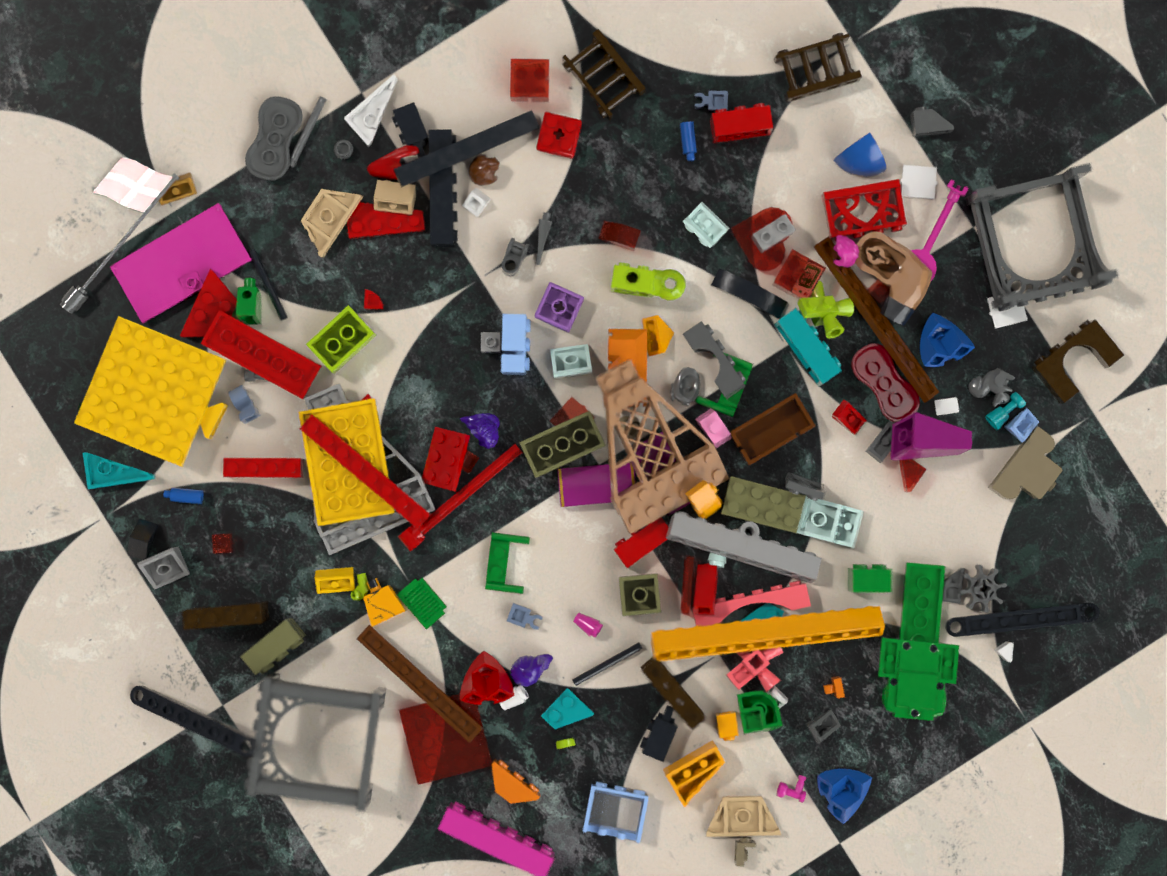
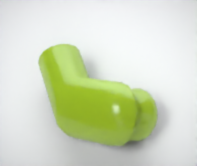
M366 573L357 575L359 585L350 594L353 600H362L369 591Z

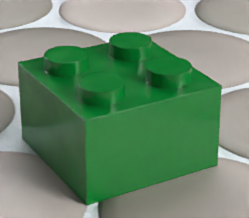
M853 564V568H848V591L853 593H892V569L886 568L884 564H872V568H867V565Z

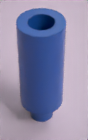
M694 122L680 123L683 154L687 155V161H694V154L697 153Z
M171 488V491L164 490V498H170L172 502L202 504L203 490Z

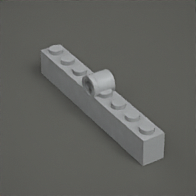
M678 512L671 517L666 539L808 583H813L817 580L822 559L816 557V554L812 552L804 553L798 551V548L793 546H781L777 541L769 540L768 542L762 540V537L758 536L759 527L750 521L745 522L738 529L730 530L723 524L707 523L706 519H695L689 517L687 513ZM745 530L750 533V536L745 533Z

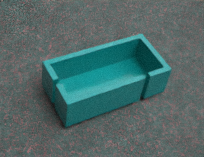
M795 308L778 320L774 326L805 369L809 367L812 369L808 373L816 384L820 386L842 371L839 368L841 364L836 357L832 358L829 354L830 348L824 341L821 342L817 337L819 333L813 325L809 326L806 322L807 318H804L801 311Z

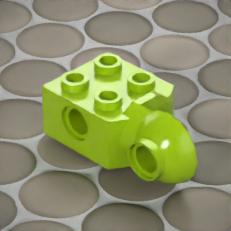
M619 262V265H614L611 292L648 298L658 296L668 301L680 298L685 291L686 281L677 270L653 269L652 271L649 270L648 266L638 265V268L630 267V264ZM635 276L637 281L630 283L627 281V277ZM666 280H673L676 286L673 289H668L665 286Z

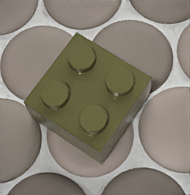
M657 573L619 577L622 616L661 613Z

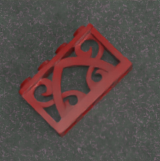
M896 179L823 192L822 201L830 239H835L836 242V236L838 235L853 236L854 239H857L870 232L884 233V230L891 229V232L903 230V227L907 225L900 190V180ZM894 190L896 205L888 204L890 191ZM863 195L870 205L879 207L875 215L868 222H864L850 213L857 207L860 196ZM872 195H878V199L876 201H881V203H876L872 201ZM852 199L854 204L847 209L846 206H849V204H847L846 200ZM830 201H834L837 209L839 210V213L835 214L833 217L831 212ZM886 208H892L897 212L898 217L894 222L886 220V216H893L889 211H885ZM843 215L845 218L841 220L840 225L842 223L847 224V229L840 231L836 229L834 223L838 217ZM880 219L883 225L874 226ZM853 224L859 227L860 229L852 230Z

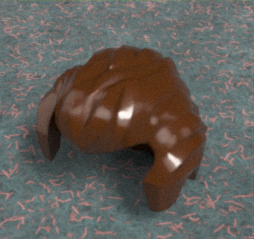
M485 154L476 156L469 166L468 172L471 181L479 186L496 182L498 178L494 174L499 169L500 162L495 157L488 158Z

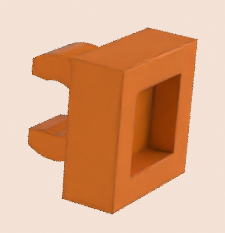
M839 676L831 678L832 684L823 685L826 694L834 693L836 698L845 697L842 680Z

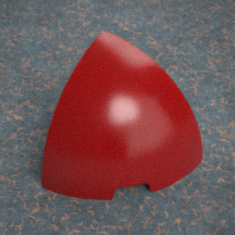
M482 651L473 661L464 677L460 691V700L470 704L482 705L483 701L493 700L494 704L510 699L514 696V691L508 674L493 656Z

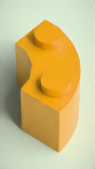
M702 480L685 493L699 518L707 519L722 508L723 501L715 494L718 491L711 482L708 484Z

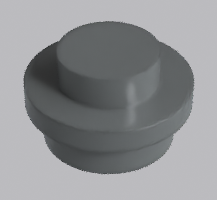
M340 140L335 144L334 152L338 158L347 159L353 153V146L347 140Z

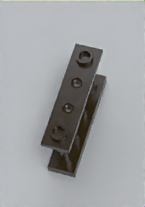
M597 29L593 32V43L571 60L565 54L562 57L564 62L562 66L568 73H573L599 106L597 110L603 118L607 117L610 120L613 116L610 110L632 93H637L640 97L645 93L646 88L602 32ZM596 49H602L605 53L604 58L581 75L575 66ZM613 63L617 68L615 70L616 73L593 90L587 80L606 65ZM625 78L629 83L627 85L628 88L605 105L599 98V95L619 79L623 80Z
M838 33L833 35L832 39L791 51L784 49L777 52V55L774 57V63L782 61L790 87L785 94L787 103L861 80L860 70L854 71L851 68L844 42H847L850 38L849 33L845 35ZM834 45L837 46L844 68L843 75L838 77L833 74L826 52L827 47ZM817 50L826 75L825 80L821 82L815 80L807 53ZM797 56L801 58L808 81L806 83L807 86L801 88L796 84L789 61L790 58Z
M652 656L640 667L644 675L691 730H694L707 719L704 712L661 661H658L657 658L653 659Z

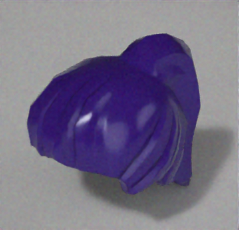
M480 413L460 418L479 440L480 446L490 449L497 444L500 421L495 415Z
M549 654L519 657L512 665L510 675L517 685L524 687L533 685L539 680L543 671L549 668L553 657Z

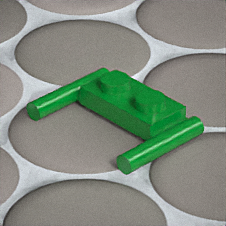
M492 532L486 575V590L523 594L524 586L505 584L510 542L529 544L530 537Z

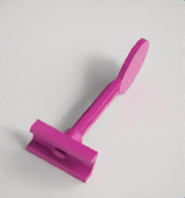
M950 180L947 189L950 190L947 196L948 200L923 249L911 250L932 271L931 281L935 277L937 268L930 251L954 203L958 202L960 196L965 197L968 191L967 187L960 191L961 186L959 185L953 188L954 181Z

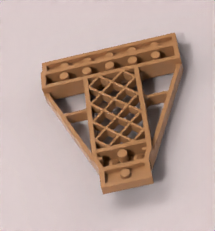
M628 359L595 377L603 394V403L606 409L611 483L610 499L617 514L621 516L628 533L631 534L689 502L685 493L702 480L708 484L711 482L716 487L729 479L715 446L642 378H639L631 360ZM639 401L647 403L644 414L636 412ZM658 401L674 414L684 426L670 432L657 404ZM650 408L652 409L655 417L648 415ZM622 410L630 412L627 423L619 421ZM635 414L643 416L639 427L632 425ZM647 418L655 420L652 431L644 429ZM621 424L626 425L625 430H623ZM658 425L660 426L663 434L656 432ZM613 427L627 453L626 458L616 463ZM630 427L638 429L635 440L627 438ZM690 429L706 445L682 457L676 445L675 437ZM643 431L651 433L647 444L640 442ZM655 435L663 437L660 447L652 446ZM629 441L634 442L633 447H631ZM666 441H667V443H668V445H669L671 451H668V450H665V449H664L665 444H666ZM638 444L646 446L643 457L635 454ZM650 448L658 450L655 460L647 458ZM663 452L671 454L668 464L660 462ZM637 458L642 459L641 464H639ZM646 461L654 463L651 473L643 471ZM631 462L639 482L617 494L616 469ZM658 465L666 466L665 468L657 471Z

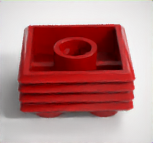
M545 112L536 146L537 151L573 159L582 121ZM558 131H561L564 137L556 139V135H554V133H558Z

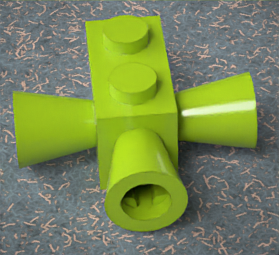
M821 281L816 282L809 294V298H800L797 302L804 318H811L814 326L824 325L826 337L829 339L836 338L844 332V328L835 317L837 315L851 317L854 312V304L850 298L836 302L833 295L825 296Z

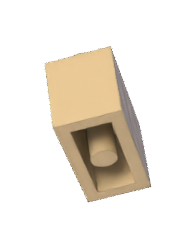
M377 180L374 194V210L412 215L416 198L415 185L409 184L401 188L397 182Z

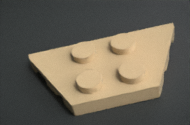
M326 189L320 190L301 220L304 228L309 233L311 241L314 242L318 249L320 257L326 255L363 198L362 195Z
M723 796L706 832V837L781 835L762 796Z

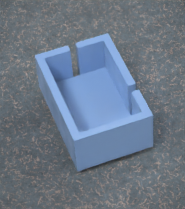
M503 314L502 374L526 375V371L530 370V359L526 358V351H530V338H527V332L531 331V321L527 319L526 314Z

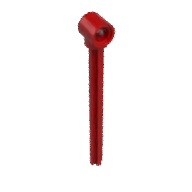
M514 444L435 510L419 529L411 525L398 538L411 552L425 540L424 538L426 537L424 535L519 456L522 451Z

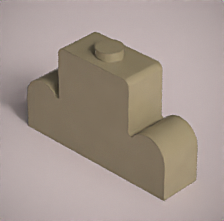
M1036 426L1027 439L1020 444L988 488L1003 499L1016 498L1020 493V489L1034 499H1041L1047 491L1050 492L1056 485L1055 480L1062 472L1061 467L1044 455L1051 452L1055 447V441L1052 436L1039 426Z

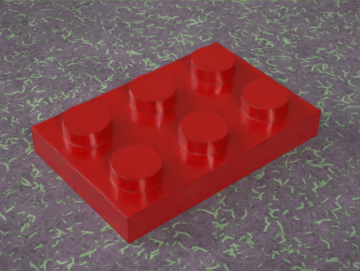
M435 427L422 476L425 484L456 491L470 435Z

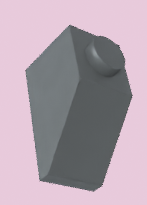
M918 107L910 114L913 137L946 134L954 130V126L933 109Z

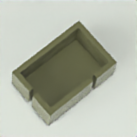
M291 617L255 644L241 658L255 675L260 672L263 675L274 667L273 662L275 660L279 662L289 654L288 650L290 648L293 650L304 642L302 638L306 634Z

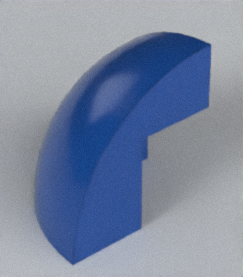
M870 132L833 159L842 170L849 174L870 177L886 171V162L883 154Z
M935 313L930 315L923 328L920 340V354L924 366H944L945 361L952 358L957 361L975 348L965 333L952 322Z
M852 769L828 770L819 774L817 778L820 795H824L829 803L827 806L828 810L843 824L851 818L863 802L872 780L871 776Z

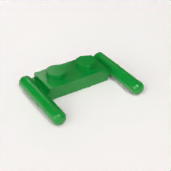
M730 355L735 363L733 368L736 372L741 371L746 379L743 383L746 385L753 363ZM744 388L728 399L721 393L718 403L701 396H697L695 402L733 417Z

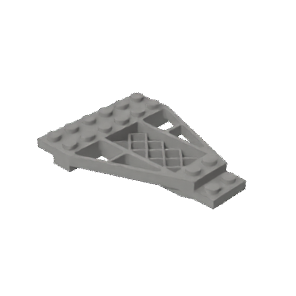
M340 384L304 398L308 410L349 403ZM382 436L383 443L393 452L385 456L386 460L397 456L415 474L414 477L396 485L429 513L436 510L421 474ZM314 506L313 521L329 555L409 522L395 510V513L318 526Z

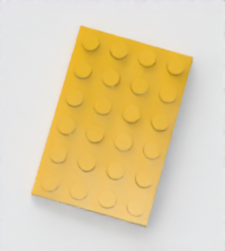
M375 398L299 412L301 426L313 414L389 478ZM302 432L318 526L395 513V509Z

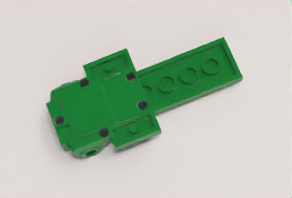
M906 562L899 639L881 638L878 676L888 677L882 691V704L886 710L893 713L892 716L933 721L934 717L942 715L945 711V683L956 684L959 645L939 643L945 566Z

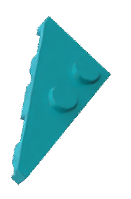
M83 453L88 489L156 479L155 474L94 454Z

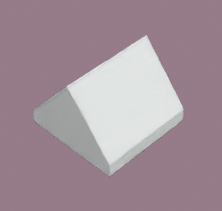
M1006 641L994 649L1004 661H1012L1014 646L1012 642Z
M773 686L767 692L777 701L779 709L788 702V698L776 686Z

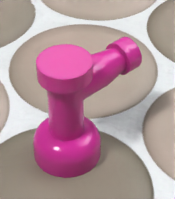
M798 776L799 780L795 790L788 788L787 784L781 781L776 796L782 798L787 795L799 799V802L803 803L806 792L802 790L806 777Z

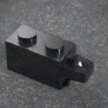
M412 102L393 110L395 116L392 117L396 128L400 127L402 134H399L402 144L418 147V158L425 156L422 147L426 146L429 137L415 103Z
M667 705L663 714L659 713L655 719L650 720L647 730H650L647 737H643L640 744L642 754L664 762L678 728V725L674 723L675 719L671 718L674 712L671 706Z

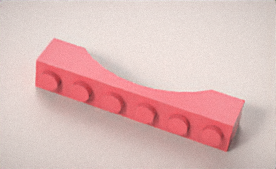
M798 580L790 582V586L783 588L782 584L771 586V590L763 592V589L753 590L752 595L745 596L744 593L733 595L734 599L717 598L714 616L695 615L694 607L692 608L696 626H708L721 623L731 612L753 603H774L790 610L810 607L811 603L806 583H801Z

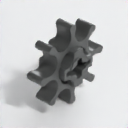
M977 564L975 565L977 573L974 577L971 578L967 573L961 574L963 578L967 579L968 586L964 590L958 589L957 592L958 594L968 593L970 595V601L966 604V608L972 609L976 602H980L982 605L981 611L988 613V602L993 599L997 604L1003 603V600L996 596V591L1001 587L1006 588L1007 584L995 583L994 576L999 572L998 569L992 568L988 575H984L982 571L983 566Z

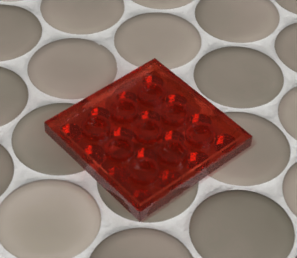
M460 694L449 696L483 728L478 705L461 701ZM427 703L399 709L418 785L492 766L484 728L469 743Z

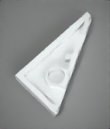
M395 75L391 76L344 117L345 121L368 147L373 141L398 79Z

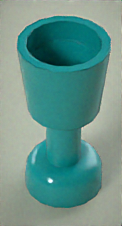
M1017 392L1011 394V402L1004 408L998 407L985 416L988 423L994 429H1000L1009 419L1008 413L1015 407L1023 408L1026 405L1024 399Z

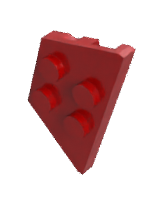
M212 269L207 274L180 337H204L219 310L230 316L234 312L237 298Z

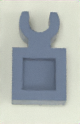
M708 91V96L702 93L695 94V98L702 99V103L695 104L697 109L708 106V111L728 108V91Z
M513 603L507 622L525 628L526 623H529L533 629L537 630L539 626L534 625L533 620L536 618L542 620L543 617L538 614L532 616L530 615L531 609Z

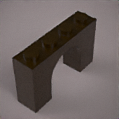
M1087 319L1078 326L1080 328L1079 331L1076 333L1072 331L1065 336L1064 343L1061 345L1057 343L1050 348V354L1046 357L1043 355L1034 361L1036 365L1031 368L1060 404L1067 402L1079 392L1078 388L1066 375L1063 367L1064 357L1071 348L1080 346L1090 350L1104 368L1112 366L1124 356L1096 319L1092 321Z
M268 601L220 607H194L182 610L184 630L263 623L269 620Z

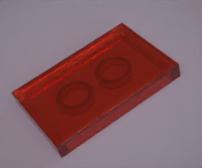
M693 556L684 557L680 607L682 615H690Z

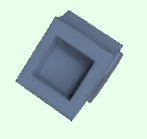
M243 385L228 392L233 405L241 412L238 414L241 422L247 424L260 417L258 409L254 407V402L250 399Z

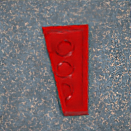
M359 202L347 221L349 239L425 231L423 211L413 210L412 215L374 210V204Z

